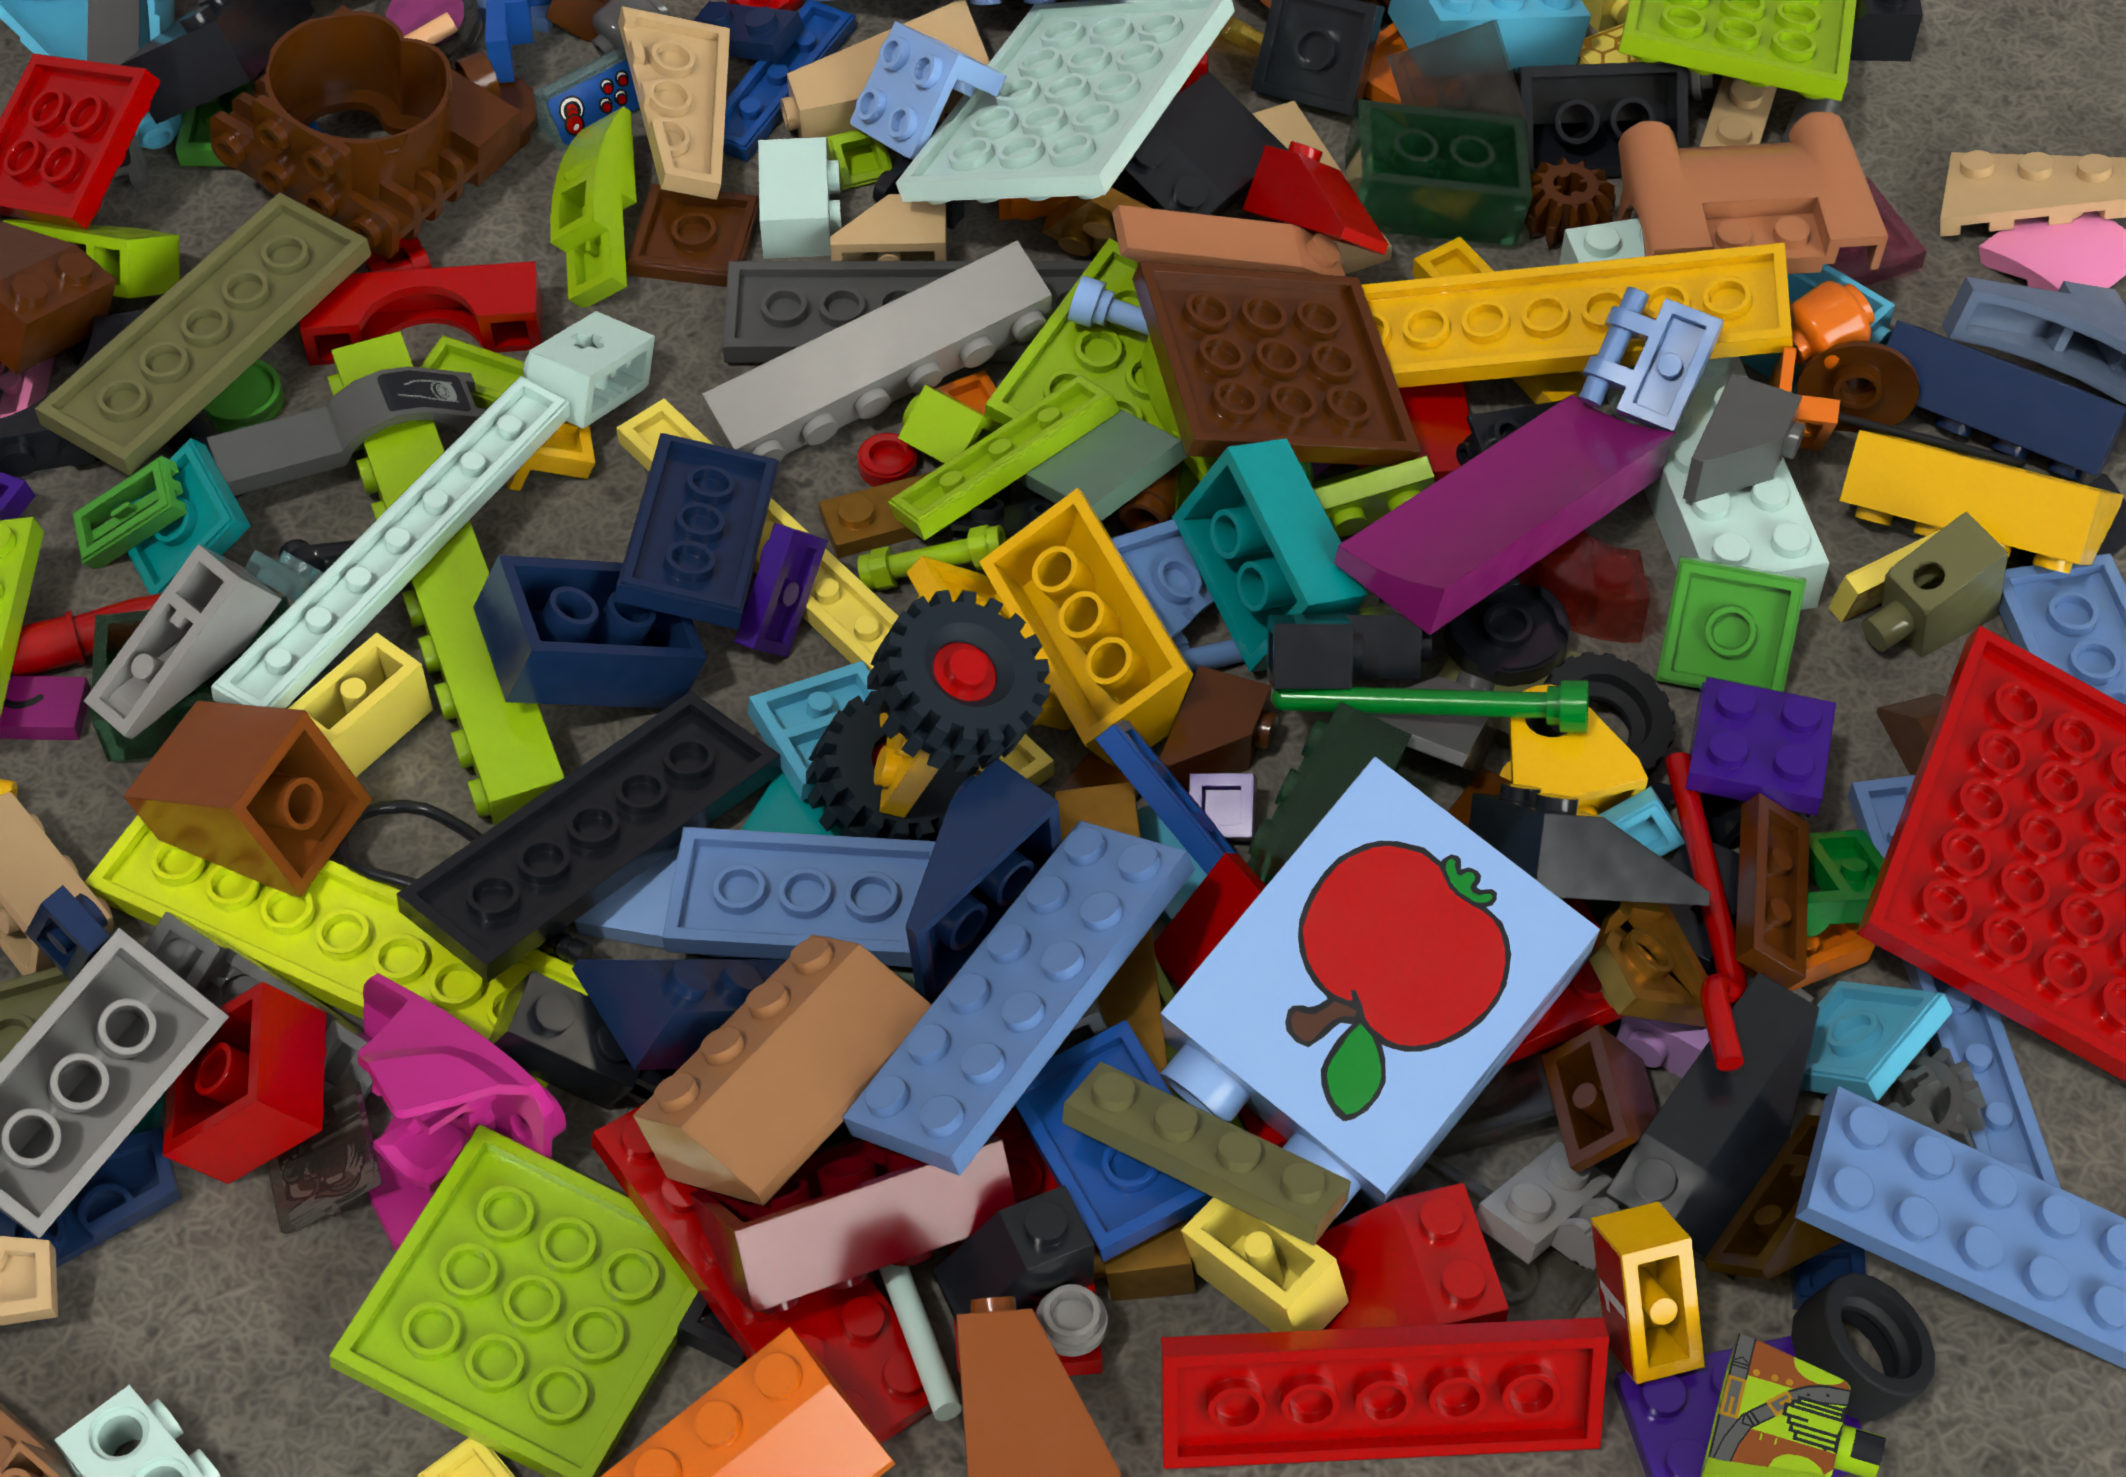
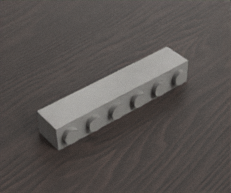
M1017 240L702 393L707 421L722 447L773 458L781 462L786 454L806 444H821L830 439L839 428L859 418L870 419L883 413L892 402L912 392L921 393L924 385L934 388L941 382L943 377L965 366L968 368L977 367L988 361L996 351L1016 341L1027 342L1034 339L1052 315V294Z

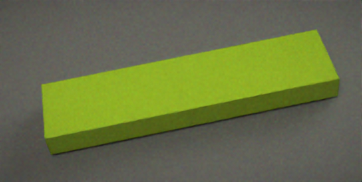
M1079 375L891 498L888 504L894 518L923 540L928 539L1119 413L1120 410L1114 395L1086 377Z

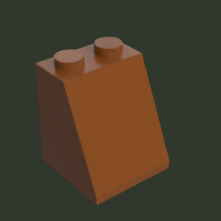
M198 700L123 795L124 799L158 840L296 897L304 895L372 800L305 710Z
M1012 1296L971 1300V1313L957 1314L967 1477H1121V1472L1033 1309L1016 1310V1300Z

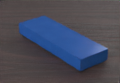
M1122 720L1112 724L1095 739L1207 875L1224 853L1238 854L1129 721Z

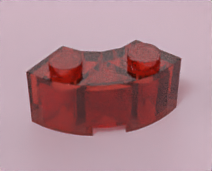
M1583 530L1516 576L1520 578L1519 584L1528 585L1535 589V583L1550 590L1564 605L1571 624V631L1605 641L1641 643L1650 595L1640 550L1615 548L1594 539Z

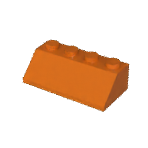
M789 1327L600 1477H880L896 1463L817 1354Z

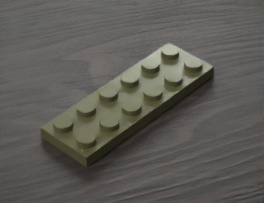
M279 192L35 407L40 425L128 476L132 475L371 256L368 239Z

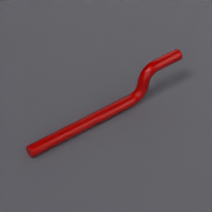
M1676 752L1665 759V766L1694 881L1710 891L1709 906H1700L1717 973L1706 977L1701 984V1008L1716 1068L1720 1071H1733L1744 1064V1058L1731 1006H1735L1747 989V977L1744 964L1735 960L1736 933L1700 792L1685 789L1691 757L1686 752Z

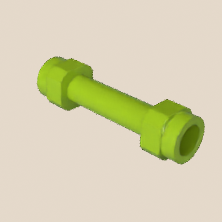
M983 525L970 528L967 538L896 554L893 553L890 546L873 549L870 553L858 556L857 567L860 581L870 590L877 589V591L897 588L899 578L908 576L906 572L921 556L955 566L973 562L976 570H981L983 568L979 561L1006 542L1007 538L1001 525L991 527Z

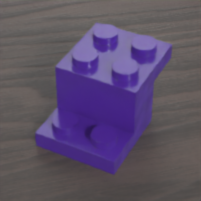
M1706 677V681L1702 682L1688 753L1691 759L1685 789L1698 791L1701 794L1712 797L1717 795L1746 802L1756 794L1761 793L1787 810L1805 813L1806 817H1810V815L1817 816L1823 796L1836 702Z

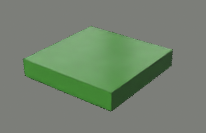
M1680 555L1656 680L1701 689L1702 682L1706 681V677L1784 692L1806 586V578Z

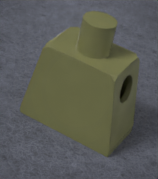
M1967 512L1963 513L1890 568L1885 575L1882 608L1864 619L1861 623L1866 638L1874 648L1881 652L1904 640L1919 657H1925L1976 629L1979 625H1983L1998 617L2008 552Z

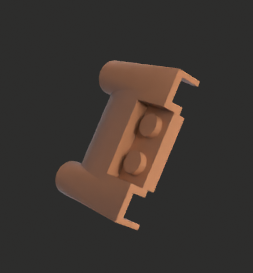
M1832 112L1808 113L1793 125L1789 132V142L1678 148L1674 133L1670 127L1657 121L1639 122L1622 134L1618 147L1623 189L1618 207L1617 221L1629 220L1633 210H1636L1642 229L1645 256L1785 243L1787 274L1820 273L1823 264H1835L1840 247L1867 246V261L1870 270L1879 269L1888 234L1845 124L1840 116Z

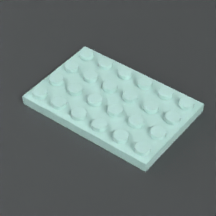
M1089 0L1034 4L987 65L1007 76L998 96L996 97L978 88L975 89L972 97L963 95L896 181L902 201H927L929 204L939 205L951 200H977L980 203H990L1007 198H1027L1030 201H1041L1050 197L1078 196L1081 199H1094L1106 195L1234 13L1235 9L1232 0Z

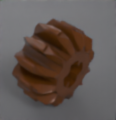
M1563 156L1556 166L1547 162H1540L1537 171L1527 174L1526 181L1522 184L1518 209L1520 223L1527 225L1529 239L1546 236L1549 250L1558 241L1563 242L1565 229L1612 222L1616 200L1614 193L1615 185L1607 182L1604 169L1588 170L1586 159L1577 165L1569 164Z

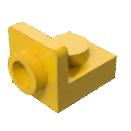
M565 421L506 482L507 489L520 491L530 470L588 479L595 465L590 425L582 429Z

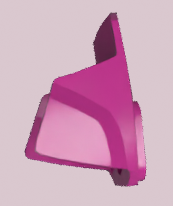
M377 973L369 978L363 986L364 1033L372 1040L358 1051V1065L369 1073L374 1082L372 1084V1092L377 1096H382L394 1116L382 1135L373 1141V1147L368 1152L369 1164L375 1161L379 1184L366 1190L393 1249L397 1251L479 1124L552 1159V1139L565 1131L566 1119L562 1107L556 1098L515 1060L488 1039L445 1010Z

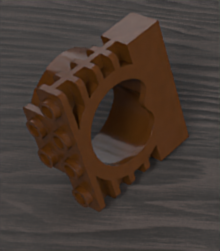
M341 5L329 16L309 19L287 31L271 48L266 74L255 81V93L252 96L245 92L240 93L232 100L233 111L230 114L218 111L209 120L211 148L224 165L236 168L256 180L270 193L277 195L280 192L367 238L370 251L387 260L399 252V241L402 238L412 240L421 232V221L424 219L434 221L442 214L443 202L445 200L450 202L458 200L464 194V183L469 181L479 187L520 150V109L452 70L448 58L436 46L426 41L404 38L401 29L385 16L366 11H352L344 5ZM362 110L374 114L379 119L383 129L388 134H391V136L372 139L343 138L319 132L307 125L320 117L334 112Z

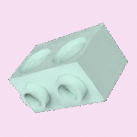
M130 1384L54 1439L70 1469L77 1477H221L214 1465L200 1449H197L188 1456L175 1441V1439L183 1434V1431L165 1405L157 1398L147 1406ZM141 1440L132 1452L123 1456H113L115 1451L124 1443Z

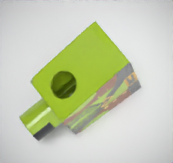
M1738 1333L1727 1364L1700 1477H1831L1833 1469L1861 1477H1876L1882 1460L1886 1437L1843 1424L1851 1386L1845 1380L1751 1336Z

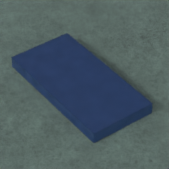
M660 433L617 582L614 602L739 630L779 460Z

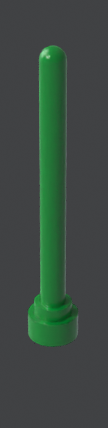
M1561 679V686H1548L1547 692L1352 687V689H1275L1271 700L1274 707L1280 711L1546 719L1547 725L1559 726L1560 732L1587 733L1589 680Z

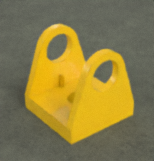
M1537 685L1523 692H1547L1548 686L1557 685ZM1589 706L1587 733H1567L1559 737H1546L1532 731L1526 724L1525 718H1509L1511 760L1503 767L1499 776L1510 780L1512 784L1538 787L1542 789L1541 793L1578 798L1577 810L1594 815H1599L1646 790L1648 777L1639 758Z

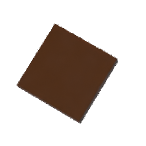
M652 183L626 259L627 275L727 287L729 261H747L760 218L759 196L719 191L717 200L663 190L660 188V184Z

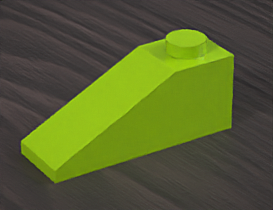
M3 220V222L76 244L116 279L113 296L137 298L165 294L180 280L179 234L141 228L89 225L88 229L84 230L31 220Z

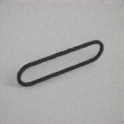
M1840 412L1838 415V422L2019 468L2024 467L2026 463L2024 459Z

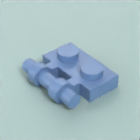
M1627 287L1619 307L1612 306L1604 325L1609 329L1597 356H1590L1582 374L1587 379L1578 399L1590 406L1600 408L1608 389L1617 388L1624 391L1616 408L1619 416L1653 429L1677 433L1724 327L1723 319L1665 298L1657 319L1654 320L1642 315L1650 296L1637 288ZM1638 338L1646 343L1634 370L1619 365L1630 339Z

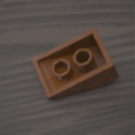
M0 221V361L17 375L90 338L93 330V317L109 315L116 279L76 244Z

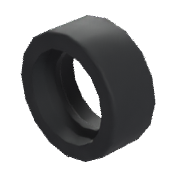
M1852 1272L1837 1277L1804 1301L1793 1316L1791 1340L1796 1358L1845 1380L1851 1386L1846 1414L1852 1418L1876 1421L1892 1415L1923 1393L1934 1377L1935 1352L1927 1328L1914 1307L1893 1287L1874 1276ZM1841 1318L1854 1325L1871 1342L1880 1357L1885 1375L1872 1368L1855 1351L1846 1336Z

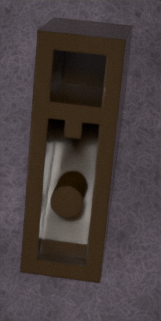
M1808 1114L1804 1116L1703 1260L1709 1271L1769 1280L1845 1241L1795 1218L1820 1116Z

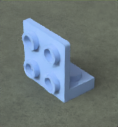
M895 21L888 38L881 46L879 58L869 80L857 99L850 124L903 156L914 160L930 139L952 89L972 97L975 89L978 88L997 97L1007 76L944 42Z

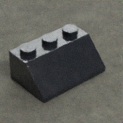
M1659 61L1656 63L1631 62L1529 66L1510 69V121L1521 179L1526 180L1527 174L1535 173L1540 162H1547L1556 166L1562 156L1569 164L1576 165L1586 159L1588 170L1604 169L1605 177L1621 176L1618 142L1626 130L1643 121H1657L1668 125L1674 133L1678 148H1689L1688 68Z

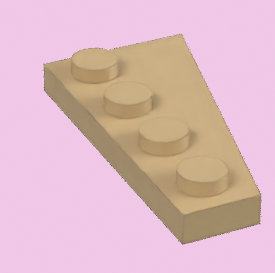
M622 6L618 25L660 188L717 200L722 181L730 28Z

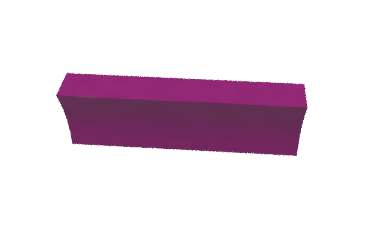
M1570 395L1339 544L1334 564L1427 634L1431 635L1659 479L1676 432L1638 426L1622 421L1591 407L1574 395Z

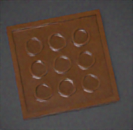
M1139 262L1132 280L1186 456L1219 458L1225 449L1230 446L1287 438L1299 462L1394 466L1417 459L1421 449L1359 277Z

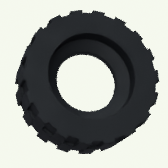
M1583 652L1579 657L1574 658L1572 655L1564 659L1559 667L1556 666L1542 685L1561 686V679L1589 680V701L1606 706L1624 722L1629 731L1626 745L1639 758L1649 778L1670 751L1668 748L1674 742L1676 734L1673 731V725L1676 722L1674 711L1670 710L1668 704L1670 700L1665 691L1659 689L1656 685V680L1649 673L1645 674L1638 669L1637 664L1628 659L1627 661L1618 659L1614 654L1604 653L1603 655H1597L1594 652ZM1525 718L1528 727L1539 735L1559 737L1568 733L1560 732L1559 726L1547 725L1546 719Z

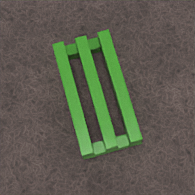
M160 456L73 513L83 565L93 569L102 568L187 514L186 504L176 499L177 496L183 493L181 482L172 479L174 475L179 473L176 462ZM154 488H156V490L152 491L151 493H149L148 495H146L145 497H143L142 499H140V500L137 501L136 503L131 504V503H133L134 501H136L137 499H139L140 497H142L143 495L147 494L148 492H150L151 490H153ZM112 516L111 519H109L108 521H106V522L103 523L102 525L98 526V527L95 528L94 530H91V529H93L94 527H96L97 525H99L100 523H102L103 521H105L106 519H108V518H110V517Z

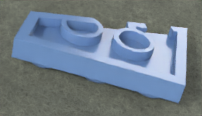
M1174 519L1111 538L1172 639L1178 636L1214 603Z

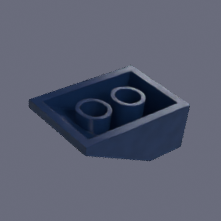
M998 758L979 775H971L965 779L950 801L906 923L916 992L931 1004L935 1002L1062 843L1058 800Z

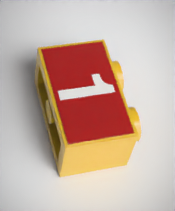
M1659 1201L1591 1218L1601 1313L1609 1334L1608 1349L1636 1384L1705 1367L1691 1237Z

